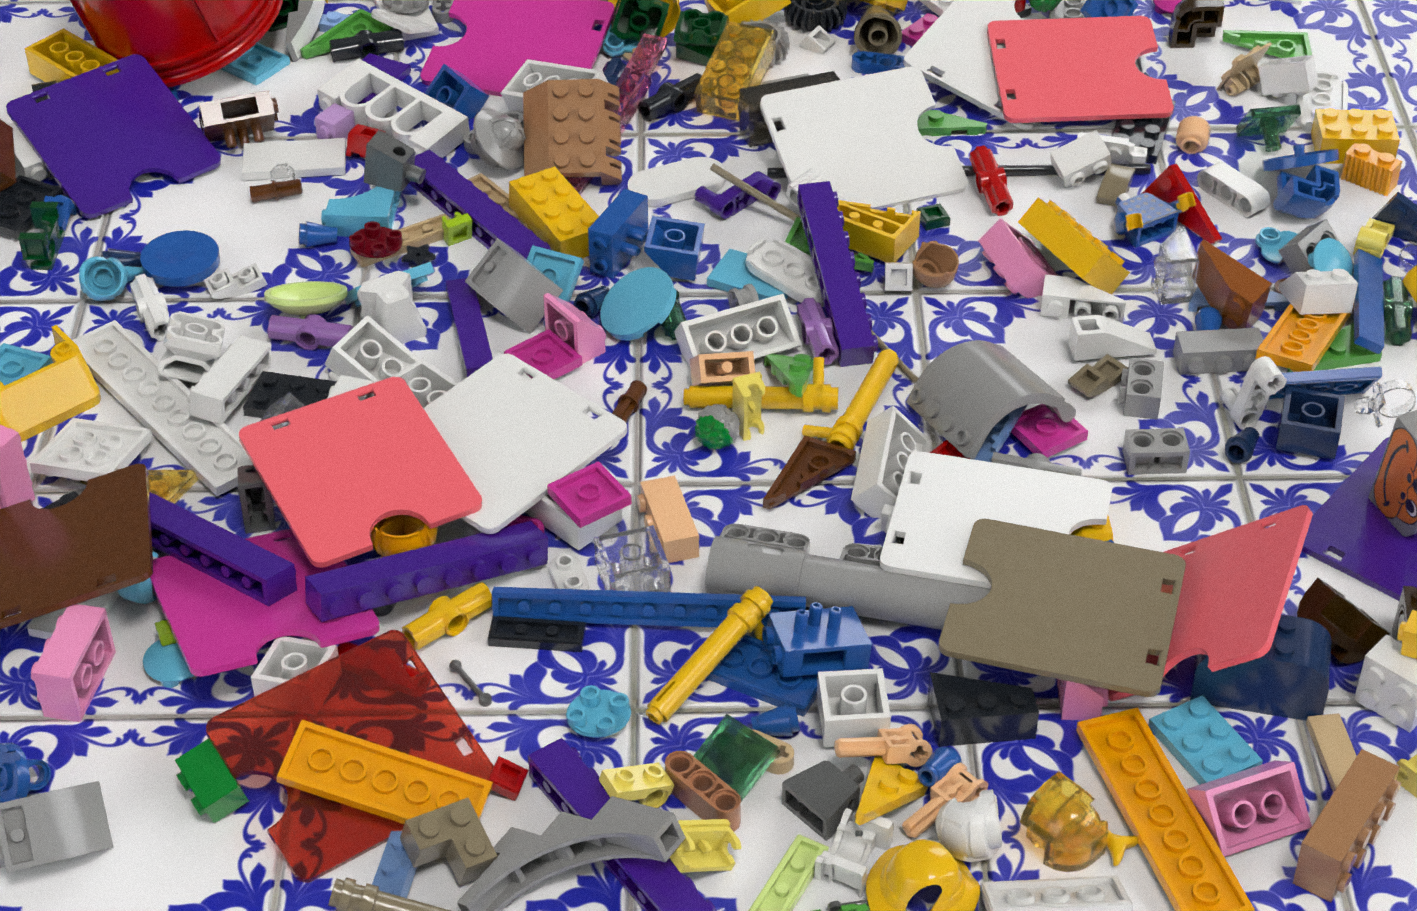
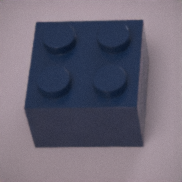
M1286 386L1276 450L1335 459L1341 434L1345 396Z

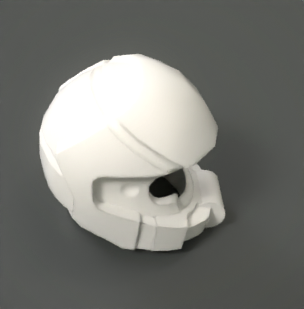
M993 789L982 790L979 793V797L970 802H957V799L954 797L940 808L935 820L939 843L954 858L967 862L988 860L1002 847L997 796L994 794Z

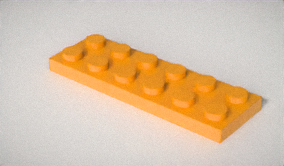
M1290 303L1258 347L1255 359L1267 356L1277 366L1291 369L1293 372L1314 371L1352 312L1300 315Z
M301 720L277 774V783L405 824V821L465 798H469L480 820L493 784L491 781L305 720Z

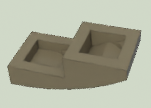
M1111 163L1099 188L1097 203L1116 206L1115 202L1118 196L1129 192L1135 168Z
M1106 354L1093 367L1088 363L1068 379V384L1090 398L1118 384L1121 381L1122 369H1128V367L1109 354Z

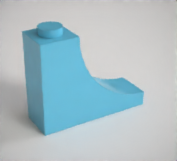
M376 186L370 191L357 196L329 199L327 208L322 210V225L337 227V236L346 237L364 228L365 223L370 221L378 222L381 227L392 229L402 191L398 192Z

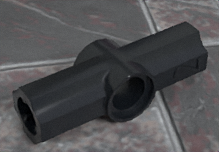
M398 29L376 33L370 30H361L352 37L329 40L333 62L354 58L363 59L369 53L378 56L379 54L402 51L405 48L402 31Z
M699 73L674 85L666 82L660 86L657 94L638 103V111L647 122L671 110L677 113L682 112L690 100L707 91V83Z

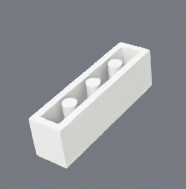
M240 335L233 344L227 347L226 352L215 360L211 369L208 372H204L201 380L190 388L187 396V401L190 403V415L222 424L251 391L261 372L269 370L272 344Z

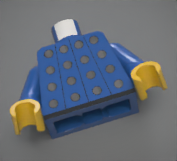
M1187 192L1177 197L1178 200L1169 203L1158 199L1150 193H1143L1132 198L1128 194L1122 193L1115 202L1117 206V214L1114 217L1115 232L1118 235H1125L1135 248L1176 233L1178 213L1187 211L1189 207L1196 205L1192 192Z

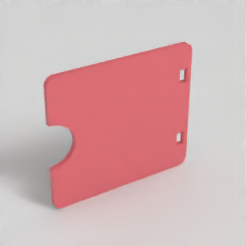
M1118 16L992 21L988 24L987 34L1004 119L1010 123L1167 118L1173 113L1174 107L1167 80L1149 77L1140 72L1135 65L1136 60L1140 56L1150 52H1157L1158 49L1152 22L1148 17ZM996 43H1004L1005 48L997 49ZM1006 93L1014 94L1015 99L1007 100Z
M390 377L247 425L239 431L241 445L310 563L315 567H327L373 550V544L370 539L371 532L375 525L384 518L394 515H409L420 519L432 529L476 513L482 508L480 493L405 380L400 377ZM370 393L374 394L373 397L364 399L362 401H360L358 398ZM287 421L289 423L288 426L276 430L272 427Z
M1301 505L1164 551V553L1182 557L1186 562L1163 677L1180 661L1193 655H1208V668L1214 672L1258 659L1270 650L1313 516L1312 511L1307 505ZM1162 584L1161 592L1172 594L1173 585ZM1147 654L1146 663L1157 665L1159 656ZM1108 689L1109 701H1116L1134 695Z

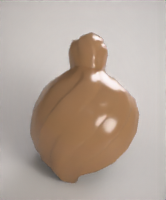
M937 241L922 242L920 249L916 253L915 260L912 261L913 275L925 286L931 288L946 287L956 276L959 266L958 255L951 247L940 244Z

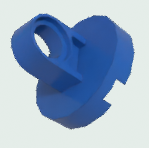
M12 742L0 743V803L27 797L29 791L42 789L48 784L51 770L45 761L26 759L25 753L20 746ZM36 765L39 769V778L36 782L30 783L29 768Z

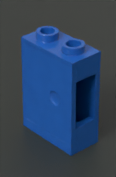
M623 189L588 228L590 272L614 279L633 256H639L640 248L646 242L649 230L647 195Z
M814 602L810 604L809 610L800 609L797 611L768 613L767 626H764L762 629L763 643L769 646L772 663L778 666L782 677L813 675L826 671L868 669L872 643L853 606H834L823 609L820 603Z

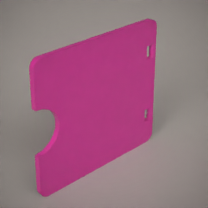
M454 0L448 12L449 17L461 21L467 28L466 33L459 41L453 44L432 47L420 74L421 81L425 85H430L442 65L446 64L464 74L488 95L502 97L500 93L527 59L592 69L615 14L614 5L611 2L601 0ZM596 24L602 25L600 31L594 30Z
M291 528L246 538V540L294 563L297 591L271 606H267L184 562L181 563L182 561L172 556L153 559V574L150 577L153 591L190 673L194 676L203 677L258 664L257 653L259 649L267 642L279 637H305L316 642L321 648L373 636L380 630L379 620L373 609L323 622L317 618L306 604L305 576L347 565L344 561L323 568L313 566Z

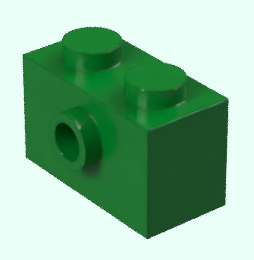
M210 738L175 759L181 770L176 776L186 791L192 789L195 797L190 800L200 816L207 813L211 820L216 823L249 802L222 754Z

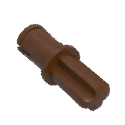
M300 179L282 182L272 180V183L250 186V195L253 203L268 199H276L278 201L280 197L303 193Z
M639 380L632 381L626 393L618 398V405L612 414L627 422L632 413L638 411L639 402L647 393V386Z

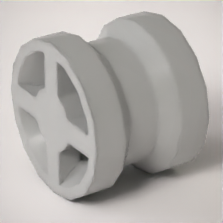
M750 283L744 285L742 289L733 288L728 291V301L731 308L759 300L755 287Z

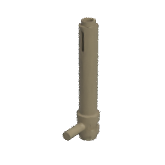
M347 877L345 880L336 878L328 906L335 907L336 911H451L380 891L379 886L366 883V886L356 884V880Z

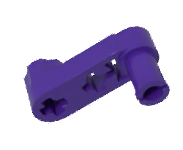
M760 171L754 172L742 180L773 200H776L781 191L780 183ZM735 185L725 190L722 194H716L705 186H700L694 195L697 202L706 205L712 213L723 219L734 216L758 200Z

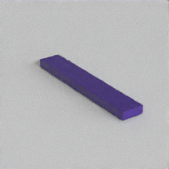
M467 278L446 281V290L468 377L490 362L493 357L476 291L465 282Z

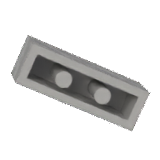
M1259 328L1176 332L1173 355L1179 374L1248 371L1251 364L1256 360V352L1263 342V337Z

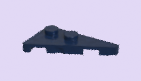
M1397 192L1372 219L1395 225L1393 237L1417 243V205L1400 192Z

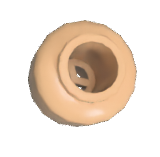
M1189 116L1181 120L1175 138L1177 146L1188 154L1202 152L1209 143L1211 133L1209 123L1197 116Z

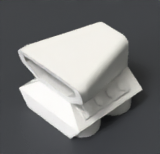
M398 270L362 283L357 292L362 308L360 320L368 315L402 344L426 336L427 328L413 301L411 276L409 273Z
M181 311L171 314L163 343L168 349L160 359L158 366L159 374L198 383L204 372H208L214 365V359L219 358L221 355L225 333L224 324L217 319Z

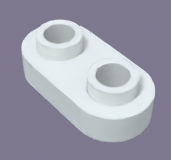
M561 554L551 560L550 576L555 589L589 590L588 580L577 557L571 554Z

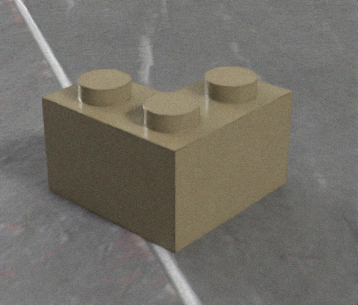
M469 798L406 820L400 836V840L414 868L445 856L459 885L478 879L498 857Z

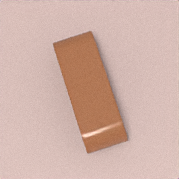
M681 750L670 753L665 759V772L674 783L671 794L702 820L728 819L731 823L729 827L733 832L736 831L741 823L740 795L690 753Z

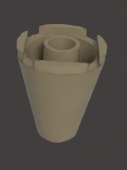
M873 5L865 11L856 25L854 41L859 51L894 54L902 41V29L898 21L882 6Z

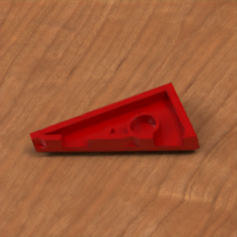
M1178 164L1169 165L1141 193H1150L1162 201L1171 203L1178 200L1177 197L1179 195L1192 192L1196 205L1189 207L1187 211L1178 213L1177 221L1210 244H1215L1222 240V237Z

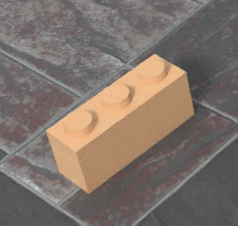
M675 475L640 482L641 494L636 496L637 506L640 513H645L644 523L647 533L652 532L653 534L652 545L654 552H660L664 564L699 557V534Z

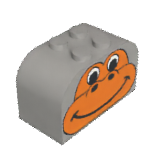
M1417 410L1397 416L1368 497L1405 537L1417 534Z

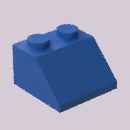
M446 64L442 65L424 93L468 117V120L475 117L490 97L464 74Z
M652 215L644 252L669 277L695 281L702 251L705 224Z

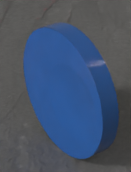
M1304 144L1293 145V155L1262 160L1263 171L1282 170L1339 160L1338 149L1305 153Z
M183 230L169 232L151 240L143 248L140 261L143 273L147 277L153 278L156 284L179 287L198 283L211 276L220 264V253L218 244L212 237L197 231Z

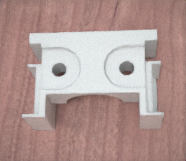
M846 808L837 827L836 836L830 850H824L815 860L814 879L821 881L823 876L829 875V882L832 879H836L859 889V898H861L866 890L867 867L865 864L875 846L886 851L890 848L893 842L894 820L891 821L880 816L863 825H858L852 821L853 810Z

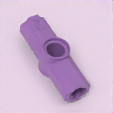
M805 298L803 302L797 305V315L801 322L803 342L805 345L809 344L814 358L822 357L824 358V365H830L839 356V349L834 339L832 319L825 317L821 304L816 302L814 298Z
M309 314L304 319L272 315L269 319L267 332L268 338L296 342L299 347L305 350H314L319 345L333 347L354 326L326 322L323 317L316 314Z

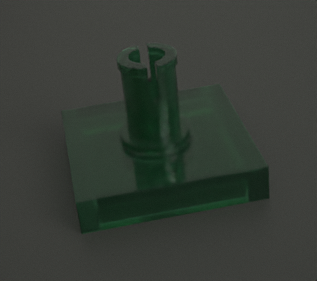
M1300 104L1250 109L1236 126L1237 137L1263 134L1266 152H1270L1271 148L1272 152L1280 150L1282 145L1279 133L1286 132L1301 115Z
M726 714L693 756L740 795L742 802L780 753L777 745Z

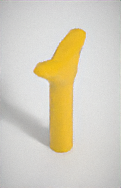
M1078 808L1072 815L1074 821L1108 847L1114 866L1120 864L1125 849L1135 847L1138 844L1137 836L1116 835L1081 808Z

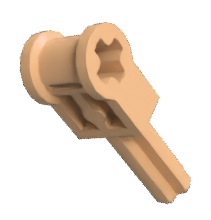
M906 724L900 728L878 729L877 737L839 738L834 743L835 754L839 758L882 756L886 764L907 763L912 767L924 765L933 753L931 745L926 740H923V733L915 724Z
M957 763L941 780L930 788V801L905 820L902 824V829L909 838H917L935 823L940 808L954 797L957 799V802L973 801L979 797V793L982 790L988 789V782L984 779H977L967 771L966 765Z

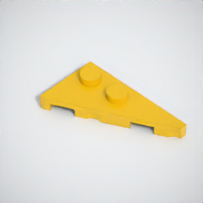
M874 756L855 814V823L863 825L924 796L928 787L919 781L918 775L914 771L905 769L898 764H886L882 756Z

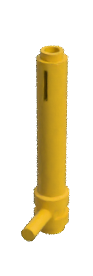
M886 349L877 355L843 416L836 420L832 428L805 424L802 429L803 436L827 439L828 443L853 450L863 433V426L898 366L897 353L891 349Z
M815 357L813 358V384L807 385L802 397H796L788 391L789 387L765 386V394L762 395L761 409H802L803 412L822 410V412L831 413V410H838V387L824 384V358ZM690 386L689 388H684V405H689V408H705L708 405L723 404L727 408L733 409V386Z
M754 586L752 590H746L740 597L741 602L735 603L727 611L728 616L647 704L648 709L645 713L651 721L658 725L662 722H667L746 633L753 631L756 639L763 641L762 629L764 625L761 620L771 611L770 606L773 604L771 596L765 590L758 586Z

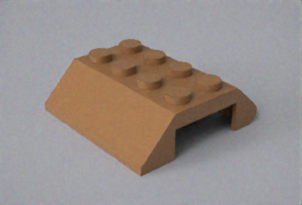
M600 79L547 80L523 92L524 133L526 137L524 141V176L555 166L564 177L601 176L602 185L622 183V171L620 170L622 163L617 159L609 157L621 155L620 115L612 112L620 107V102L618 101L620 99L619 87Z

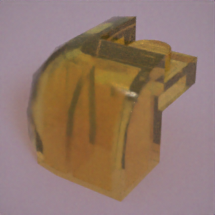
M1060 771L1048 779L1034 793L1022 813L1020 823L1027 828L1026 837L1031 843L1045 851L1044 865L1063 872L1081 871L1105 854L1108 822L1101 821L1099 814L1091 803L1095 799Z

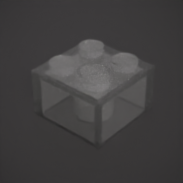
M654 525L594 537L595 565L605 590L671 592L670 565Z

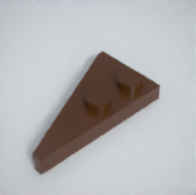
M804 435L763 498V508L770 510L856 461V451Z

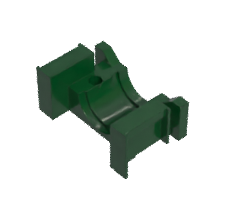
M32 201L30 211L34 228L43 229V232H20L18 237L23 260H35L30 264L31 270H52L65 236L64 230H59L58 225L59 214L57 206L59 202Z

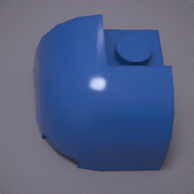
M1314 165L1306 178L1281 171L1277 176L1278 196L1273 202L1274 209L1298 218H1317L1332 207L1339 197V172L1318 165Z

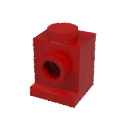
M361 124L354 126L348 132L346 156L351 157L356 153L360 157L365 158L366 145L379 129Z

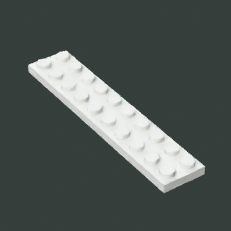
M116 320L72 340L79 347L92 375L147 429H151L152 434L216 496L238 486L237 468L253 465L239 441V436L224 422L218 424L191 416L190 403L187 401L189 389L177 378L160 375L158 372L159 361Z

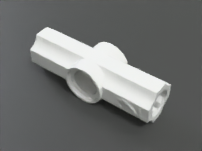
M145 274L135 276L134 281L130 283V287L135 298L141 323L145 322L151 338L164 341L170 319L165 297L162 292H158L153 278H149Z

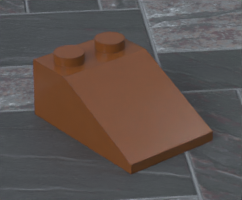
M1203 239L1200 242L1191 273L1192 278L1209 305L1220 312L1223 319L1222 323L1228 329L1251 328L1262 316L1272 283Z

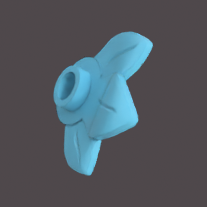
M610 25L602 48L609 56H620L625 52L632 53L633 48L643 49L645 46L640 45L638 41L633 39L618 38L614 33H610Z
M1265 227L1257 234L1255 241L1262 248L1261 254L1264 258L1272 263H1280L1283 258L1278 250L1293 239L1297 233L1291 231L1280 232L1276 228Z

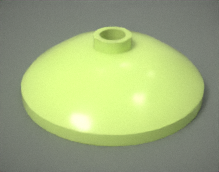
M324 281L287 283L274 286L264 292L265 301L271 306L287 314L299 315L300 319H304L309 314L327 312L340 304L348 295L346 286Z

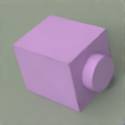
M332 104L315 117L317 138L347 139L348 132L355 126L354 112L338 104Z

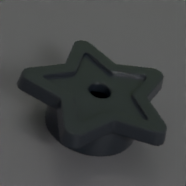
M428 244L420 247L407 246V254L401 258V261L408 262L409 266L413 268L436 259V256L429 252Z

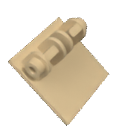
M1269 42L1262 47L1257 45L1247 55L1240 54L1231 63L1232 68L1222 75V82L1216 90L1219 91L1225 88L1228 95L1236 96L1260 83L1257 64L1272 43Z

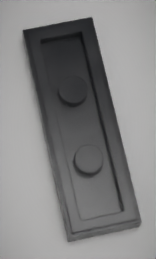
M492 616L488 646L582 652L586 622Z

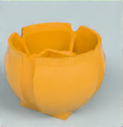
M394 515L378 522L371 532L370 539L374 550L382 557L434 545L438 526L430 529L426 523L416 517Z

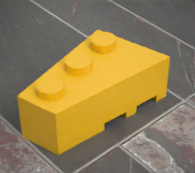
M838 200L839 205L837 209L842 211L844 216L843 231H848L850 241L848 248L877 258L883 262H896L919 237L921 211L912 210L911 214L895 212L896 208L887 207V211L871 209V204Z

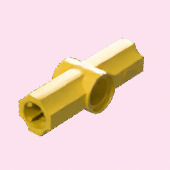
M481 582L451 599L448 596L438 597L432 602L427 613L402 627V634L407 644L415 651L444 634L449 636L460 634L467 627L469 619L492 607V594L489 588Z

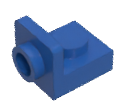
M56 195L55 197L45 196L44 202H59L57 206L59 230L66 231L70 215H76L77 213L75 205L70 198L63 195Z

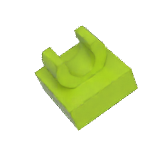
M454 212V218L449 220L446 216H442L444 241L448 246L472 238V219L468 213L461 215L459 212Z

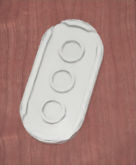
M1317 71L1319 84L1311 89L1310 93L1297 95L1295 119L1300 127L1309 132L1312 129L1315 109L1333 108L1347 110L1348 84L1344 80L1343 82L1338 80L1339 76L1333 73Z
M689 158L635 173L628 180V190L647 195L648 206L660 207L695 198V192L700 186H705L713 192L718 191L723 187L726 179L711 171L710 167L715 163L724 170L726 168L721 162L712 158Z
M774 239L773 242H766V240L757 241L748 248L746 266L753 275L800 303L805 298H814L816 302L821 304V307H824L811 256L787 242Z

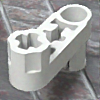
M1260 357L1249 367L1239 394L1234 387L1232 389L1229 387L1222 391L1220 400L1229 409L1230 416L1241 430H1244L1246 427H1253L1264 411L1269 396L1282 389L1286 384V379L1270 357Z

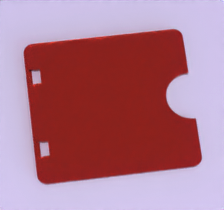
M398 630L387 631L211 718L206 725L208 739L221 756L234 779L245 775H263L277 781V774L301 720L488 780L493 768V764L411 643ZM412 661L420 674L410 677L403 665ZM463 738L472 750V753L466 756L462 754L456 745ZM280 784L287 795V807L280 820L267 829V833L295 878L301 882L308 883L387 842L391 831H402L404 824Z

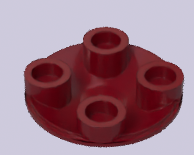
M375 221L365 223L364 228L349 236L350 249L354 253L367 258L391 256L398 252L403 244L401 231L381 227Z

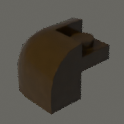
M1182 0L1179 2L1171 15L1168 37L1170 48H1194L1196 37H1215L1216 27L1222 26L1225 7L1223 0Z
M1318 577L1299 602L1297 617L1313 620L1326 628L1332 641L1331 654L1340 662L1351 664L1364 660L1365 655L1385 635H1390L1385 628L1363 609H1359L1346 599L1341 592Z

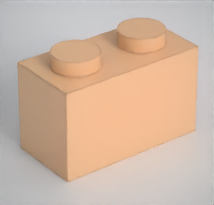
M753 351L698 354L691 358L692 386L733 385L734 377L755 373Z

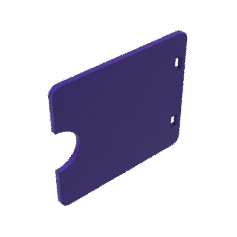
M138 54L127 56L11 100L6 105L7 114L68 198L71 199L79 213L88 219L96 218L133 203V198L129 191L130 185L142 174L150 172L164 173L173 177L178 183H182L214 170L221 164V156L147 60ZM115 69L119 70V72L109 76L106 74ZM46 95L48 96V99L44 101H41L39 103L35 102L36 99H39Z
M1387 437L1313 514L1301 552L1400 601L1403 586H1414L1417 588V534L1407 537L1403 536L1368 498L1390 438ZM1330 551L1342 557V560L1340 561L1326 553Z

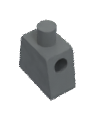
M378 130L366 145L364 183L400 192L403 191L410 181L421 184L426 176V170L414 165L416 152L413 148L383 131Z
M254 465L238 467V490L246 534L276 530L273 498ZM263 504L262 511L252 510L253 505Z
M822 761L782 782V805L827 841L837 831L845 809L853 810L852 814L857 810L860 797L859 784L864 781V774L854 764L841 771L830 761Z

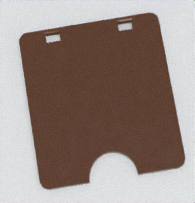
M134 464L89 479L86 488L78 497L56 508L39 509L34 507L31 499L0 509V629L143 582L153 574L149 476L144 464Z

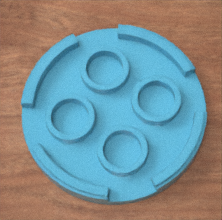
M655 267L640 268L622 277L609 290L602 303L600 318L603 327L611 336L619 340L628 341L644 337L645 332L654 327L658 322L662 324L666 320L674 306L676 289L671 278L665 271Z

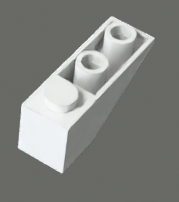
M1045 274L1040 316L1071 319V317H1078L1083 314L1101 315L1123 323L1125 300L1073 277Z
M1101 315L1071 317L1068 344L1075 361L1101 359L1106 354L1113 358L1157 354V349L1149 332Z

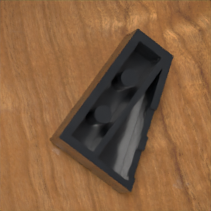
M930 672L928 702L939 747L1036 739L1039 710L1033 688Z

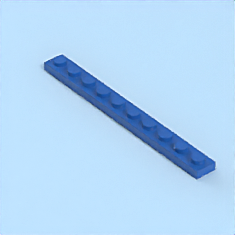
M493 587L492 610L493 616L579 621L595 624L718 627L728 616L727 611L735 603L741 602L740 597L742 594ZM770 595L773 604L770 606L771 611L769 613L806 610V597ZM768 614L761 620L764 626H767Z

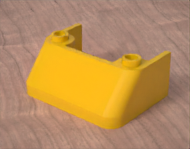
M57 325L51 327L55 346L51 349L50 355L54 363L7 385L0 381V425L12 428L18 432L21 442L95 407L101 401L99 387L79 347Z

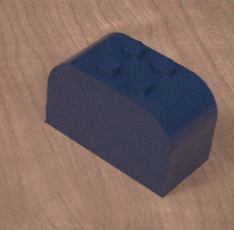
M1281 615L1270 650L1258 659L1212 672L1208 668V655H1195L1190 700L1203 695L1212 706L1307 721L1308 716L1323 715L1329 692L1331 636L1326 628L1313 620Z

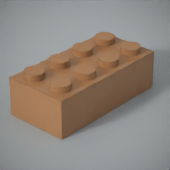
M1360 750L1302 841L1293 884L1329 902H1332L1338 891L1345 892L1352 878L1350 871L1353 867L1360 868L1367 853V850L1364 848L1368 843L1373 845L1376 842L1381 831L1380 822L1382 820L1388 821L1395 809L1396 803L1392 801L1395 799L1401 786V782L1397 781L1400 766L1368 751Z

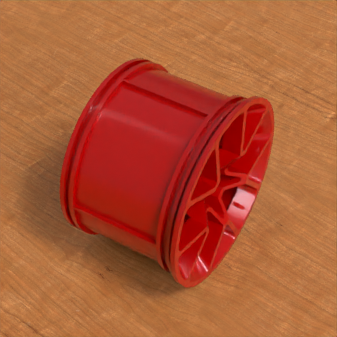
M70 0L97 48L118 60L133 54L143 56L165 85L173 87L207 76L243 55L269 30L279 14L283 0Z

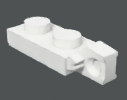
M1078 132L1077 139L1088 133ZM1100 135L1111 154L1112 164H1145L1148 148L1137 147L1126 138Z

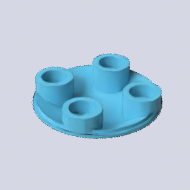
M1325 238L1319 241L1315 246L1314 252L1308 255V263L1314 270L1333 271V269H1344L1353 277V264L1347 249L1333 238Z
M158 640L144 654V670L153 679L161 681L162 686L166 688L176 687L180 681L194 676L190 673L177 643L162 646L160 640Z
M590 685L582 688L580 696L570 703L566 712V719L570 728L582 736L592 738L606 737L624 728L630 719L631 707L626 694L610 690H599L598 687Z

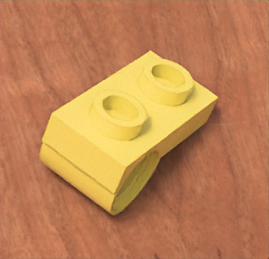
M1369 218L1366 226L1360 228L1353 255L1358 249H1361L1381 259L1394 233L1395 225Z
M659 762L602 770L599 777L600 783L610 798L614 796L629 801L638 800L640 804L655 808L661 807L667 801L674 788V783Z

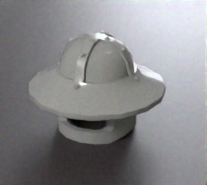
M491 108L480 110L474 118L473 127L475 133L471 136L472 149L491 167L500 166L509 170L519 169L524 164V141L526 139L520 120L505 116Z

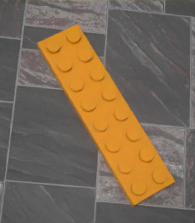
M1138 707L1077 722L1076 731L1130 830L1134 836L1138 837V844L1174 910L1255 911Z

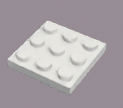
M72 418L29 462L31 473L44 474L48 477L70 478L75 481H88L89 479L128 467L153 439L151 429Z

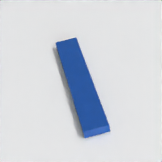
M1358 249L1354 254V279L1358 283L1354 300V343L1376 354H1380L1384 348L1382 259Z

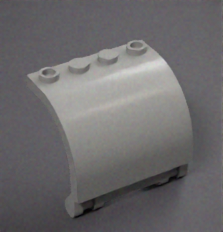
M981 340L958 344L936 357L922 372L906 401L957 450L970 459H975L992 428L1004 416L1019 407L1036 403L1045 404L1050 411L1056 413L1064 422L1071 421L1076 415V409L1065 402V398L1007 349L1001 345Z

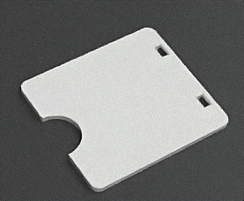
M954 0L908 51L903 60L904 66L919 68L924 78L1005 120L1003 110L996 107L997 105L1002 107L987 28L988 24L992 21L1023 20L1015 11L1014 3L1016 0ZM996 43L997 49L1005 48L1004 43ZM932 70V71H934V72H936V73L942 75V77L940 78V77H938L937 75H935V74H933V73H931V72H929V71ZM1006 93L1007 100L1015 99L1014 94ZM1037 122L1011 124L1023 130H1030Z
M910 66L767 94L761 98L760 109L789 183L810 168H813L817 173L824 175L826 180L830 181L832 189L840 191L846 201L871 204V209L876 210L960 193L967 187L968 179L954 146L935 145L927 141L918 130L917 121L919 117L926 111L935 109L936 104L922 71L917 67ZM781 121L784 130L777 132L774 122Z
M511 354L498 355L423 408L482 497V508L478 512L461 519L485 534L499 532L548 495L547 484L582 469L627 434V424L625 421ZM523 373H527L533 378L531 380H527L521 375ZM591 411L599 417L593 419L586 414Z
M922 451L913 452L908 456L880 555V567L892 573L991 589V584L983 573L973 567L963 565V558L971 531L977 520L986 518L1071 534L1074 530L1083 526L1106 525L1112 486L1109 482L1101 479ZM911 477L921 479L920 484H909ZM894 536L905 538L903 544L893 543Z

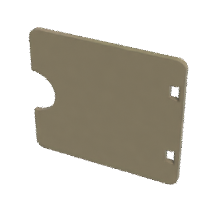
M986 518L979 519L974 523L963 558V565L973 567L983 573L991 584V590L984 598L973 603H950L939 639V650L943 655L1144 697H1154L1159 694L1186 562L1182 557L1175 554ZM1162 584L1173 585L1172 594L1161 592ZM1147 654L1159 656L1157 665L1146 663Z

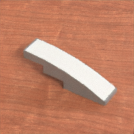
M299 0L298 11L288 13L285 44L293 62L298 61L301 57L300 49L311 42L320 23L325 0Z

